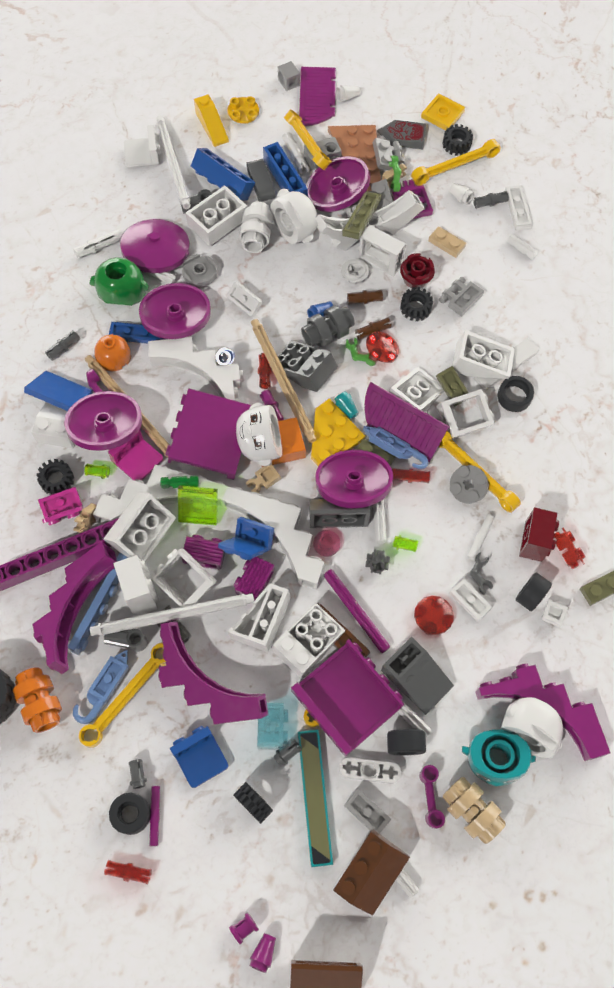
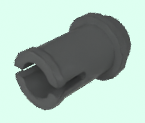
M293 739L283 749L276 751L274 755L275 761L280 766L283 764L287 765L288 760L302 751L301 746L297 747L299 743Z
M139 759L138 762L137 760L130 761L128 763L131 774L130 785H132L133 789L145 787L147 779L144 778L142 760Z

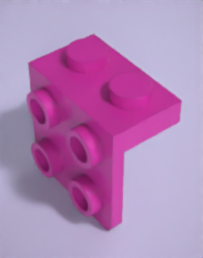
M140 430L127 443L108 451L111 461L134 481L136 479L142 481L153 471L155 464L159 465L163 461V456L143 439Z
M76 487L38 499L44 515L42 522H48V525L60 522L62 520L61 517L67 516L68 519L76 517L84 509Z

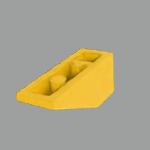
M209 94L195 98V113L213 146L216 147L229 142L215 104Z

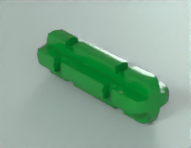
M179 476L171 477V479L169 477H162L160 479V486L163 489L169 487L188 488V486L194 488L199 486L198 476H190V478Z

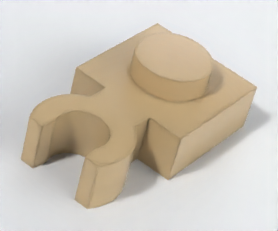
M402 163L399 165V167L402 170L400 178H403L406 175L404 170L407 169V167ZM393 168L382 175V180L387 179L389 188L394 177Z
M271 464L255 472L257 478L249 479L246 485L248 487L256 485L251 492L259 493L262 486L267 490L282 478Z
M91 503L85 509H82L80 516H77L74 522L78 523L74 531L82 533L97 522L93 515L96 504Z

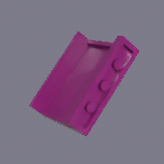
M188 388L187 394H183L181 399L182 411L178 410L176 416L177 428L173 427L172 445L167 446L165 456H168V463L171 464L173 460L226 474L227 479L234 480L242 453L236 437V424L241 414L249 410L252 405Z
M349 639L343 647L300 683L297 682L291 687V692L345 757L404 706L402 695L397 690L393 691L389 687V680L383 674L379 675L375 670L376 666L370 658L365 659L361 654L362 649L356 642L352 643Z

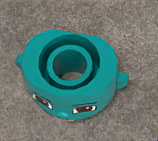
M504 730L483 731L474 736L469 747L462 746V753L468 756V763L472 772L483 782L494 786H503L517 781L526 774L530 768V763L536 762V756L531 755L528 743L519 735H514ZM499 749L504 752L507 757V763L501 766L493 763L489 756L490 750Z

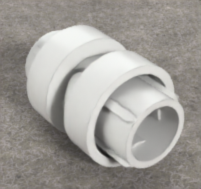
M253 202L243 213L239 240L243 248L250 253H259L269 244L270 230L272 229L274 217L269 206L263 202Z

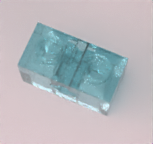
M267 703L269 715L258 719L257 747L258 749L281 750L283 749V744H288V731H284V722H288V709H284V703ZM271 722H275L276 726H279L275 727V731H271L270 727H267L271 725Z

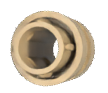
M461 777L443 794L444 800L449 804L447 810L455 819L462 816L467 821L464 829L473 839L478 836L483 843L488 844L506 826L505 821L499 816L502 811L493 801L486 804L481 799L484 791L476 782L470 784L465 777Z

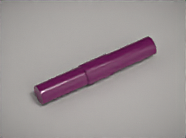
M151 786L149 846H158L160 786Z

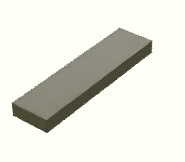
M367 191L363 194L345 225L342 236L360 239L381 201V194Z

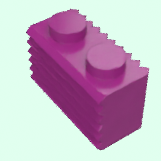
M200 535L186 536L183 549L202 567L215 570L222 569L225 552L218 548V543L222 542L221 539L212 538L211 540H206ZM181 557L182 562H183L184 564H188V563Z
M254 557L245 562L242 577L238 576L234 583L236 595L253 594L255 601L266 588L275 571V565L259 557Z

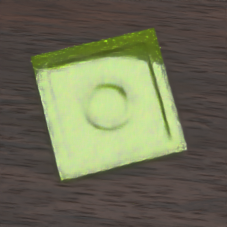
M179 486L178 522L217 525L218 489Z

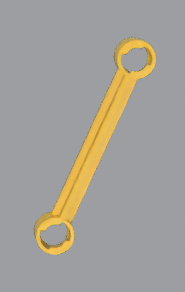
M289 109L284 119L293 126L313 156L312 160L321 169L326 170L332 161L321 151L302 124V118L296 112Z
M490 139L481 148L432 167H417L411 173V178L417 186H421L430 177L484 156L493 158L500 152L501 147L495 139Z
M448 431L446 432L439 447L445 448L463 466L472 465L480 468L488 479V490L498 498L504 510L512 513L521 505L518 496L512 491H506L452 440Z
M163 643L156 644L152 648L149 661L93 725H85L80 730L79 740L83 745L89 748L98 746L102 741V732L153 673L160 666L166 665L164 659H155L156 651L164 648ZM89 729H96L98 737L90 742L84 741L85 732Z

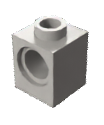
M292 61L277 66L278 80L286 91L300 86V72Z

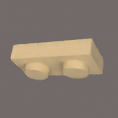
M439 226L429 236L428 240L455 258L466 247V242Z

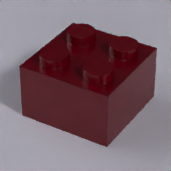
M533 508L525 521L519 557L542 562L546 556L549 557L551 550H554L556 545L554 532H557L559 527L557 512Z

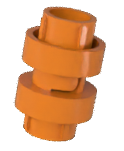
M38 667L19 673L15 677L16 686L13 688V693L18 704H25V707L20 711L24 724L31 725L35 733H41L57 726L60 723L58 713L61 712L62 707L58 697L50 696L49 694L54 690L50 676L44 675L42 669Z

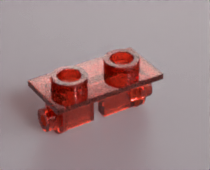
M563 527L564 533L556 532L554 534L556 546L559 551L567 548L568 551L563 553L562 556L568 567L574 569L579 566L578 562L580 561L583 565L585 564L583 559L586 556L580 547L575 548L573 542L576 540L571 531L566 532Z

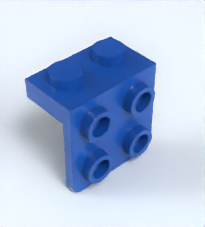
M239 517L237 518L235 537L218 543V548L224 550L227 554H236L241 559L251 560L271 550L274 527Z
M208 726L196 728L192 731L193 735L186 739L184 737L177 739L173 742L174 746L170 747L173 756L176 758L192 788L200 786L229 767Z

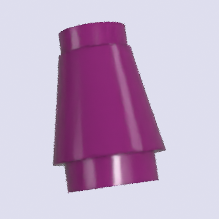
M263 934L249 958L251 960L250 967L267 973L268 968H271L276 941L275 937Z

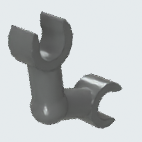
M480 552L475 558L476 563L470 571V576L478 583L479 591L485 595L486 590L483 588V585H487L492 589L493 584L489 580H485L479 573L482 567L489 561L488 557L482 562L479 559Z

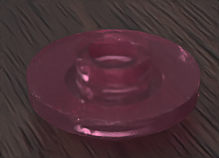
M323 530L314 537V549L321 556H333L340 549V538L333 531Z

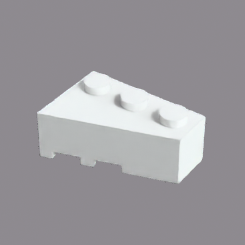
M270 583L253 602L250 609L243 613L236 625L230 628L228 631L230 638L269 652L291 599L289 590Z

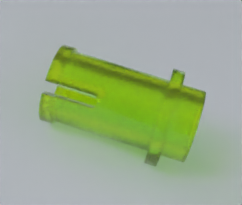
M86 464L84 474L105 479V477L108 478L110 475V467L106 464L102 466Z
M401 535L395 536L392 547H395L396 550L404 549L416 552L418 540L404 538Z

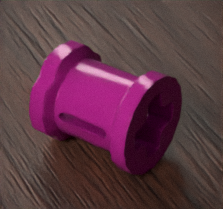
M248 912L245 913V917L237 924L229 927L239 944H242L243 940L253 931L257 932L259 930Z

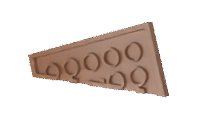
M376 125L328 126L329 135L336 138L342 151L341 157L351 156L361 159L365 162L370 172V184L381 181L380 169L377 167L372 143L377 138ZM370 184L367 189V192L372 191Z

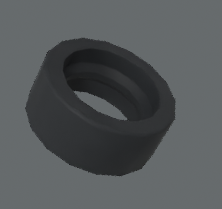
M510 376L509 379H505L500 385L497 394L498 402L507 411L521 412L531 404L534 397V387L524 377ZM508 387H518L525 392L526 399L520 402L513 401L507 397L505 390Z

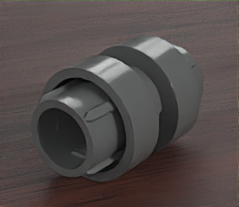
M334 305L324 310V317L320 314H315L307 318V325L301 328V333L307 345L314 346L317 344L322 348L332 343V336L340 339L348 335L349 328L355 325V320L347 306L339 308Z

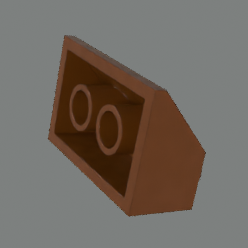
M373 829L333 891L351 905L373 916L410 856Z
M291 960L290 988H362L363 966L361 963Z

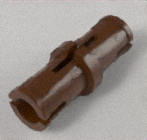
M363 290L359 293H347L348 305L383 301L382 290Z
M386 317L378 322H370L369 325L356 329L355 334H360L356 336L357 339L361 340L371 335L375 336L378 335V332L392 328L391 323L386 324L391 322L390 319Z

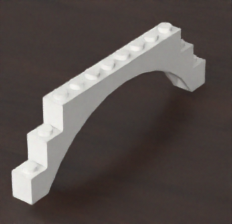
M155 464L147 484L138 479L135 481L129 479L121 498L113 494H102L93 513L96 521L103 524L115 520L121 516L138 492L150 493L162 505L179 502L217 505L240 513L250 520L274 527L273 539L288 558L298 584L317 589L324 569V562L320 558L315 556L307 557L313 535L303 529L296 530L301 517V508L296 504H285L273 497L265 498L256 492H245L240 487L234 486L232 488L220 481H209L203 476H198V487H169L163 489L160 486V479L162 477H169L171 479V477L187 476V478H190L192 476L183 470H172L167 465L159 466Z

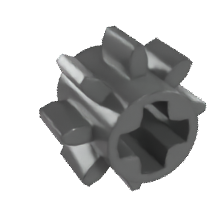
M374 549L372 554L367 553L365 567H370L371 573L374 572L381 575V572L388 570L390 557H385L384 550Z

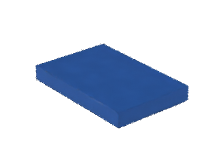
M44 371L24 387V393L66 411L81 398L93 394V390L48 371Z

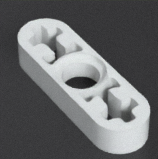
M348 757L344 758L339 765L341 776L347 779L392 784L401 777L400 767L392 762ZM350 762L352 767L358 768V763H362L360 768L361 776L356 775L358 772L356 770H351L350 774H347L343 766ZM368 764L373 765L376 769V774L372 777H368L364 773V767ZM379 765L383 766V771H388L392 767L393 771L397 772V775L389 779L388 774H382V778H378L380 773Z

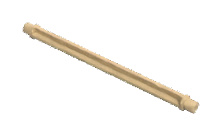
M253 319L251 324L255 336L294 416L297 417L304 436L308 439L309 443H313L317 440L314 435V429L286 376L285 370L262 324L259 323L258 319Z
M91 355L85 358L88 367L97 373L110 391L125 394L96 359ZM141 412V428L165 455L169 443Z

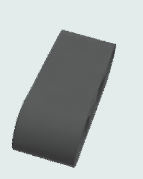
M263 158L246 162L249 177L256 182L253 188L258 201L263 202L275 199V189Z

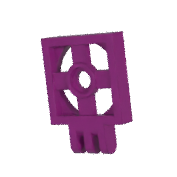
M410 179L409 185L406 180L402 181L403 186L401 185L399 192L392 191L393 202L410 190L420 196L419 199L422 204L426 203L425 210H422L413 219L433 214L424 185L415 186L413 179Z

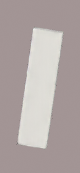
M528 338L514 347L511 372L539 352V349ZM474 377V380L487 391L502 380V378Z

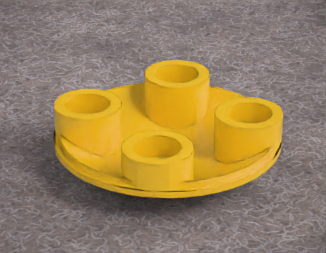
M252 96L233 97L230 99L227 111L233 121L244 124L250 123L258 117L259 106Z

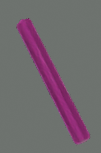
M332 569L328 570L324 574V578L381 653L386 652L390 648L388 642Z

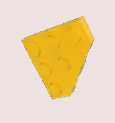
M330 398L315 408L314 435L317 440L312 443L311 459L319 466L323 460L335 453L352 450L366 437Z

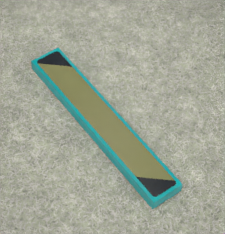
M319 730L298 732V741L302 749L300 751L311 867L333 865Z

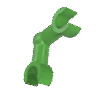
M391 156L392 162L388 163L394 170V177L390 189H393V192H399L402 170L398 165V156Z
M354 338V344L352 345L349 344L348 339L346 340V348L350 350L354 361H364L370 366L375 365L376 361L369 358L376 359V353L359 354L357 339Z

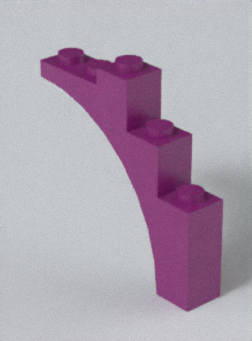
M104 542L99 543L64 568L67 583L49 595L51 611L32 624L35 640L43 644L47 658L46 664L51 670H56L61 674L69 670L67 658L68 642L72 626L80 608L94 587L106 574L115 568L113 563L118 562L115 551Z
M177 621L160 624V637L163 640L164 647L163 658L166 661V665L159 667L158 678L162 688L184 685V698L187 701V706L210 703V716L213 719V725L261 719L269 715L266 694L241 693L219 685L207 677L188 654L181 639Z
M528 663L518 665L512 673L513 679L511 676L500 679L499 683L485 682L480 684V688L475 691L478 700L493 697L515 700L532 697L549 704L559 714L563 727L578 746L584 761L610 754L593 704L585 705L584 701L571 706L564 684L557 685L556 682L544 685L543 688L536 665L529 666Z

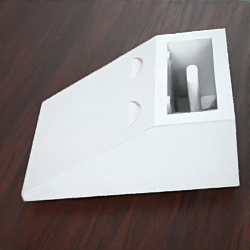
M315 603L273 644L272 651L302 680L340 638L345 629Z

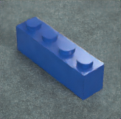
M275 142L263 147V160L279 187L287 189L289 192H301L308 197L307 186L280 144Z
M197 148L190 167L196 170L195 172L198 175L206 177L209 183L220 188L225 185L240 200L247 201L256 182L208 148Z

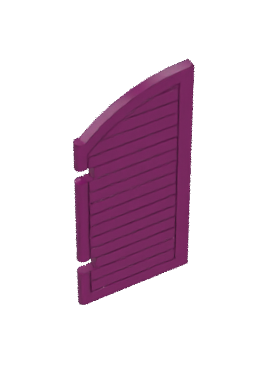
M301 67L299 116L302 118L301 122L304 126L316 125L335 117V107H330L335 106L336 81H331V79H336L335 67Z
M369 383L364 403L367 426L373 428L381 427L410 444V447L424 454L430 463L449 426L376 384Z

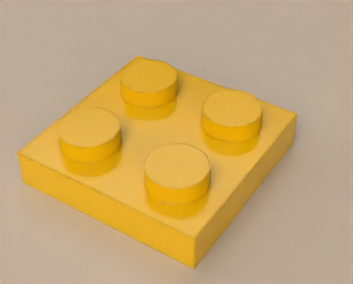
M438 93L422 112L421 118L446 131L447 128L454 125L461 117L465 107Z

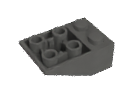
M290 341L278 355L287 378L301 387L314 392L319 391L338 367L330 351L295 341Z
M413 637L381 669L425 715L454 687L453 683L429 653Z

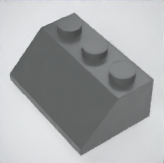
M322 497L309 499L310 528L368 526L369 506L345 508L334 505Z

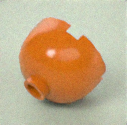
M105 335L95 345V359L106 371H119L125 364L128 365L130 362V347L125 339L118 335Z

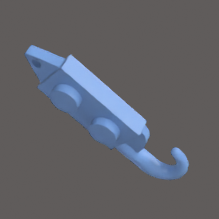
M364 426L363 431L369 437L368 441L399 459H408L413 456L422 462L421 465L412 464L416 469H425L428 466L427 457L410 447V444L381 427Z
M128 650L114 657L110 656L89 688L87 699L93 705L90 713L86 717H81L78 714L79 705L76 704L74 706L73 717L77 722L81 724L92 722L98 716L105 703L108 702L129 669Z

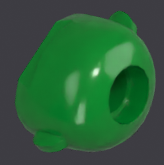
M120 257L108 259L100 264L89 282L91 286H95L98 297L107 304L135 305L144 298L145 291L149 289V285L144 281L143 275L136 264Z

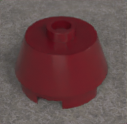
M414 253L407 256V259L403 261L400 266V273L408 287H415L417 289L418 287H425L432 280L435 268L430 258L428 260L426 257L421 256L420 253Z

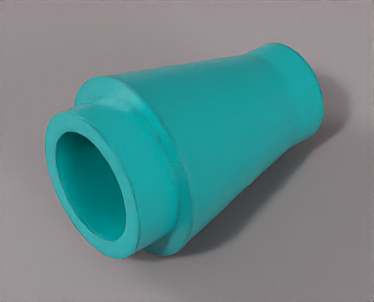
M346 391L335 397V405L350 419L359 414L351 395Z

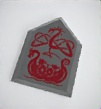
M393 120L379 128L377 132L389 140L391 146H393L394 141H399L402 147L423 150L426 123Z

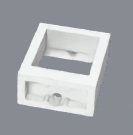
M369 225L359 239V259L394 277L403 263L406 243ZM371 244L374 245V246H376V247H378V248H380V249H382V250H384V251H386V252H388V253H390L391 255H388V254H386V253H384V252H382V251H380V250H378V249L372 247Z
M482 389L443 401L436 406L441 421L449 426L447 431L452 439L495 424L494 414L488 407L487 395L483 393ZM476 398L484 423L459 431L450 405Z
M183 548L178 551L174 549L167 556L169 560L166 564L163 565L161 563L153 571L155 575L151 578L180 607L196 604L217 582ZM181 557L205 579L203 584L187 600L163 577Z

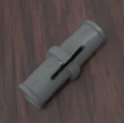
M507 191L494 194L488 193L482 197H475L473 203L476 209L484 206L492 207L497 203L508 202L509 196Z
M72 330L64 338L58 339L56 344L45 351V354L53 361L80 340L79 335Z

